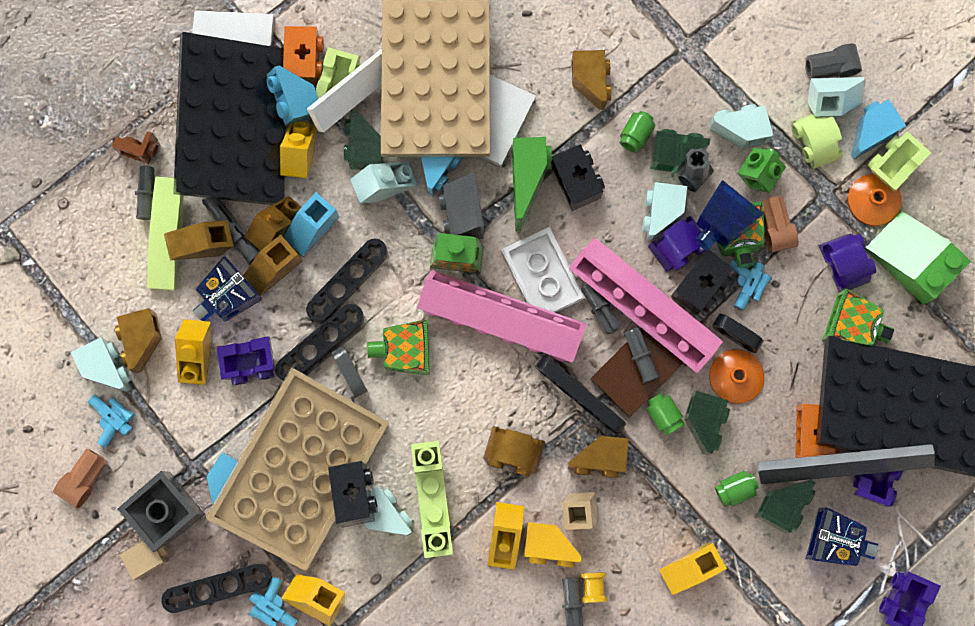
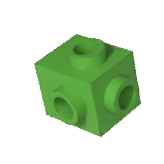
M753 147L737 174L750 189L770 193L786 166L780 160V155L775 150Z

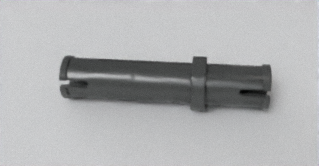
M203 198V205L206 206L216 221L228 220L234 248L237 247L250 265L260 251L244 237L248 230H243L220 199Z

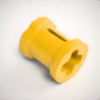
M606 572L581 573V578L584 579L585 597L582 598L583 603L608 601V597L604 594Z

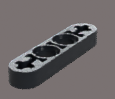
M374 238L365 242L308 302L306 312L313 322L324 323L333 316L386 260L388 251L383 241ZM380 246L381 256H372L369 259V263L372 266L369 268L360 257L363 255L367 259L371 254L369 248ZM355 264L362 265L364 267V274L360 278L351 277L349 275L351 266ZM335 284L345 286V294L340 298H335L330 293L332 286ZM326 294L335 305L331 307L327 303L323 308L325 311L323 316L320 314L313 316L315 313L313 307L315 305L322 306L326 302L322 297Z
M355 304L343 306L289 351L276 364L275 371L278 378L282 381L285 380L287 374L282 375L285 371L283 366L286 363L289 366L293 365L296 362L292 358L294 355L297 354L298 358L306 364L301 368L298 363L294 369L305 374L359 329L364 322V313L361 308ZM348 311L351 313L357 311V322L348 321L344 325L348 330L343 333L340 325L335 321L339 319L343 323L348 318L346 315ZM329 327H334L338 330V338L333 342H328L323 338L324 331ZM307 345H314L317 348V355L313 359H305L302 355L303 348Z
M543 356L535 365V368L612 433L618 435L626 426L623 419L548 357Z
M253 564L171 587L163 593L161 604L167 612L178 613L267 587L272 578L271 571L266 565ZM256 568H258L259 572L265 573V578L261 579L260 585H258L257 581H251L246 583L248 589H244V579L240 574L241 572H245L244 577L254 575ZM228 576H233L238 581V587L232 593L227 592L223 587V582ZM200 584H206L210 588L211 594L206 600H200L196 596V588ZM189 587L190 599L178 602V608H176L175 604L169 603V599L173 597V592H175L176 596L188 594L186 588Z

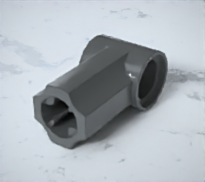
M853 43L841 45L833 51L807 55L805 58L806 74L810 80L811 78L833 75L849 77L862 71L857 46Z
M703 148L691 149L686 154L684 170L678 176L679 181L692 192H696L714 172L708 160L709 153Z

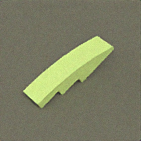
M155 177L147 269V288L175 290L177 288V261L179 260L170 261L164 234L183 228L184 195L173 194L174 177Z

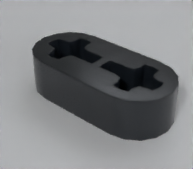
M720 313L712 324V327L720 334L752 353H757L764 342L755 332L725 314Z

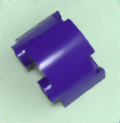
M689 216L686 220L682 219L663 232V236L648 246L666 272L673 268L678 271L689 263L687 257L691 254L696 253L699 256L706 251L697 243L705 234L694 219Z
M846 234L818 245L825 262L832 269V278L839 292L844 289L852 290L869 283L871 275L877 272L874 261L871 258L868 259L864 250L866 245L861 234Z
M269 336L253 339L246 343H233L217 347L221 380H231L232 385H241L248 383V378L257 377L258 380L274 377L273 371H275Z
M903 471L855 475L853 487L857 488L854 495L885 507H891L897 497V491L893 488V482L901 478Z
M897 571L891 580L890 586L892 590L888 598H883L879 607V613L884 614V621L890 626H923L926 620V611L934 603L941 585L909 571L904 573Z

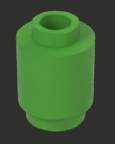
M644 111L632 113L620 134V145L634 153L644 148L656 126L653 122V117Z
M660 393L648 401L650 406L646 410L659 431L663 430L666 436L685 425L681 419L683 415L670 394L664 397Z
M745 470L721 480L720 485L715 486L716 493L724 507L728 505L733 507L757 496L755 490L759 488L752 473L747 475Z

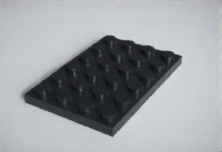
M188 32L180 34L174 195L273 205L284 199V176L280 175V146L286 134V125L283 118H280L277 113V102L274 93H271L267 86V74L276 66L283 67L284 48Z
M828 336L825 338L816 444L851 452L931 444L935 454L934 469L975 477V366L876 345L868 346L845 341L839 337Z

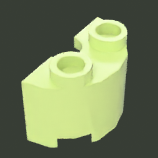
M330 47L327 48L323 62V72L316 87L318 99L361 65L358 55Z
M814 114L792 122V132L796 139L801 138L805 147L802 148V154L805 161L810 163L812 169L842 159L844 151L839 149L837 142L842 140V136L832 116L828 118L826 116L815 117Z
M907 131L901 138L895 135L885 145L888 151L883 156L878 153L867 166L890 189L896 191L931 152Z

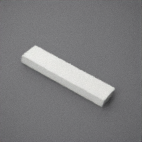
M382 49L307 108L319 132H325L382 85Z

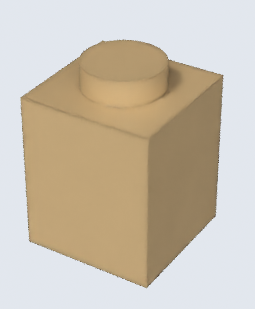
M596 492L568 493L562 501L565 530L594 528L598 521Z
M144 541L119 555L132 580L141 579L170 562L166 556L169 554L166 545L156 552H152Z

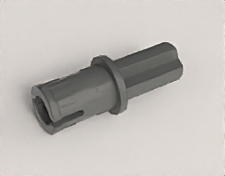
M147 165L139 166L138 189L135 191V195H137L136 219L151 220L154 167Z
M587 284L582 287L581 290L592 307L591 313L596 314L605 332L612 334L619 330L620 324L610 308L611 302L606 301L590 285Z
M634 328L627 331L625 337L633 355L631 360L636 362L643 383L659 378L660 376L650 355L653 352L648 350L641 330Z
M580 578L562 579L565 602L562 608H565L566 626H583L582 607L585 606L584 603H581Z

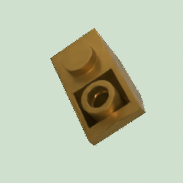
M605 50L573 51L571 59L572 86L599 110H605L607 101H611V85H606V75H610V59H605Z
M289 196L256 214L244 237L261 251L280 234L284 237L296 213L302 207Z
M228 220L201 222L164 234L170 261L218 257L234 247Z
M280 234L257 254L243 276L258 294L262 296L303 261Z
M150 308L117 316L118 325L115 326L118 340L122 341L124 351L121 352L122 362L125 367H128L134 373L143 370L162 339L156 313Z
M600 436L568 462V468L574 469V474L590 475L592 470L602 471V477L618 478L619 473L623 474L626 472L628 438Z

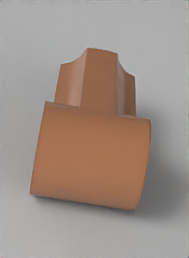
M775 196L761 201L763 202L764 223L766 227L764 236L768 251L772 253L798 247V233L795 225L790 223L784 197Z
M86 448L70 473L68 472L63 475L57 482L53 493L76 509L80 508L91 495L93 489L91 486L108 461Z

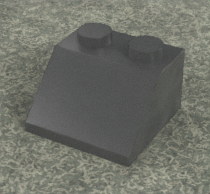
M475 173L467 174L444 184V194H439L441 210L447 211L448 220H443L445 234L483 239L484 225Z
M160 471L117 508L152 552H156L183 534L205 515L172 473L168 471Z

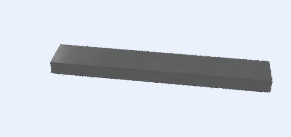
M930 444L757 462L761 484L935 468V454L933 445Z

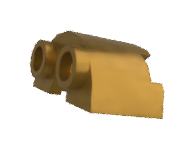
M493 426L483 458L488 459L487 465L503 469L504 464L515 467L514 473L530 477L531 473L536 474L545 441L532 438V436L518 431L504 430Z

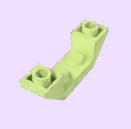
M439 441L411 444L421 516L424 558L453 555Z

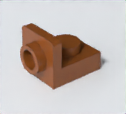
M147 131L142 143L132 137H126L125 140L116 137L112 147L120 155L149 164L151 158L157 155L159 143L156 136Z

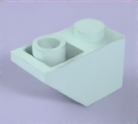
M864 77L811 78L808 105L814 116H842L860 105L865 79Z
M751 104L735 112H731L728 109L715 113V116L712 117L709 123L710 130L741 149L767 144L773 137L765 105L757 107L756 104Z
M408 161L370 164L350 179L360 203L378 202L417 186Z
M655 182L652 189L647 190L645 206H649V216H644L642 232H647L646 241H652L681 219L685 212L687 186Z
M101 337L71 352L82 377L125 392L131 390L128 383L131 381V377L124 366H120L117 360L120 354L113 342L109 343V341Z
M377 486L373 489L371 496L376 497L378 513H374V522L364 523L366 528L410 535L413 532L410 528L413 522L404 510L399 513L394 503L397 502V499L387 487L383 490L381 486Z

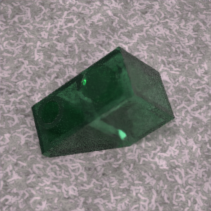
M351 110L350 119L345 121V134L349 135V145H344V161H348L351 170H363L370 164L383 163V157H381V136L356 110Z
M672 129L657 131L653 139L649 169L676 173L685 167L686 154L691 149L703 148L706 151L710 144V139L704 138L702 134L689 133L688 135L677 134V131Z
M696 390L691 394L684 420L702 453L711 455L714 450L718 451L721 445L722 435L719 434L721 424H726L729 417L730 409L726 408L728 400Z
M805 480L767 492L755 517L784 533H791L793 529L797 530L803 520L801 512L804 505H809L815 495L813 487L816 482Z

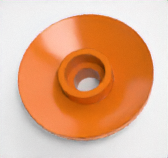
M867 174L857 179L850 187L847 199L853 216L861 223L869 226H882L892 221L899 213L902 203L899 189L893 191L875 174ZM875 193L879 194L881 201H876L873 195Z
M733 349L723 352L713 361L709 372V380L713 391L718 397L729 403L741 404L752 400L759 394L764 384V371L761 363L754 355L744 350ZM736 370L743 373L742 380H737L734 377Z

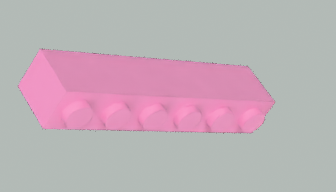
M596 238L580 252L569 267L571 271L696 373L709 361L723 342Z
M431 270L425 279L417 306L418 309L423 310L427 315L444 317L455 325H466L475 328L481 334H492L501 337L507 343L521 344L532 352H543L552 355L554 359L562 362H574L586 327V323Z

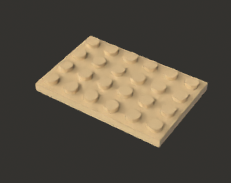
M383 0L381 157H490L489 0Z
M291 368L209 510L206 519L307 571L335 521L328 467L362 461L366 465L389 422L296 369Z

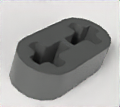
M344 346L331 352L355 398L366 393L368 390Z

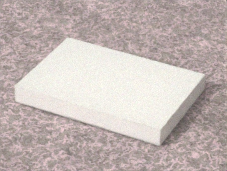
M194 11V34L272 46L273 14Z
M490 75V157L480 158L502 167L512 147L513 138L517 137L536 96Z
M550 227L501 249V253L526 303L558 313L585 300V296L573 272L569 269L570 266Z

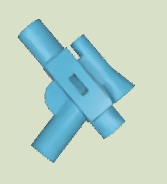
M734 258L729 265L734 268L733 271L739 274L737 283L742 287L734 307L744 311L752 293H754L752 299L758 302L772 277L762 273L765 267L763 264L755 262L751 270L749 268H738L736 258Z
M93 395L88 400V403L102 416L100 426L104 429V432L97 442L99 445L107 448L117 431L124 436H127L133 428L128 425V422L134 418L135 414L125 409L114 398L108 401L112 407L104 403L97 395Z
M272 577L265 595H261L257 591L252 594L249 600L255 606L250 611V616L261 620L268 626H276L278 624L273 619L285 626H295L298 620L281 608L283 601L277 594L283 580Z

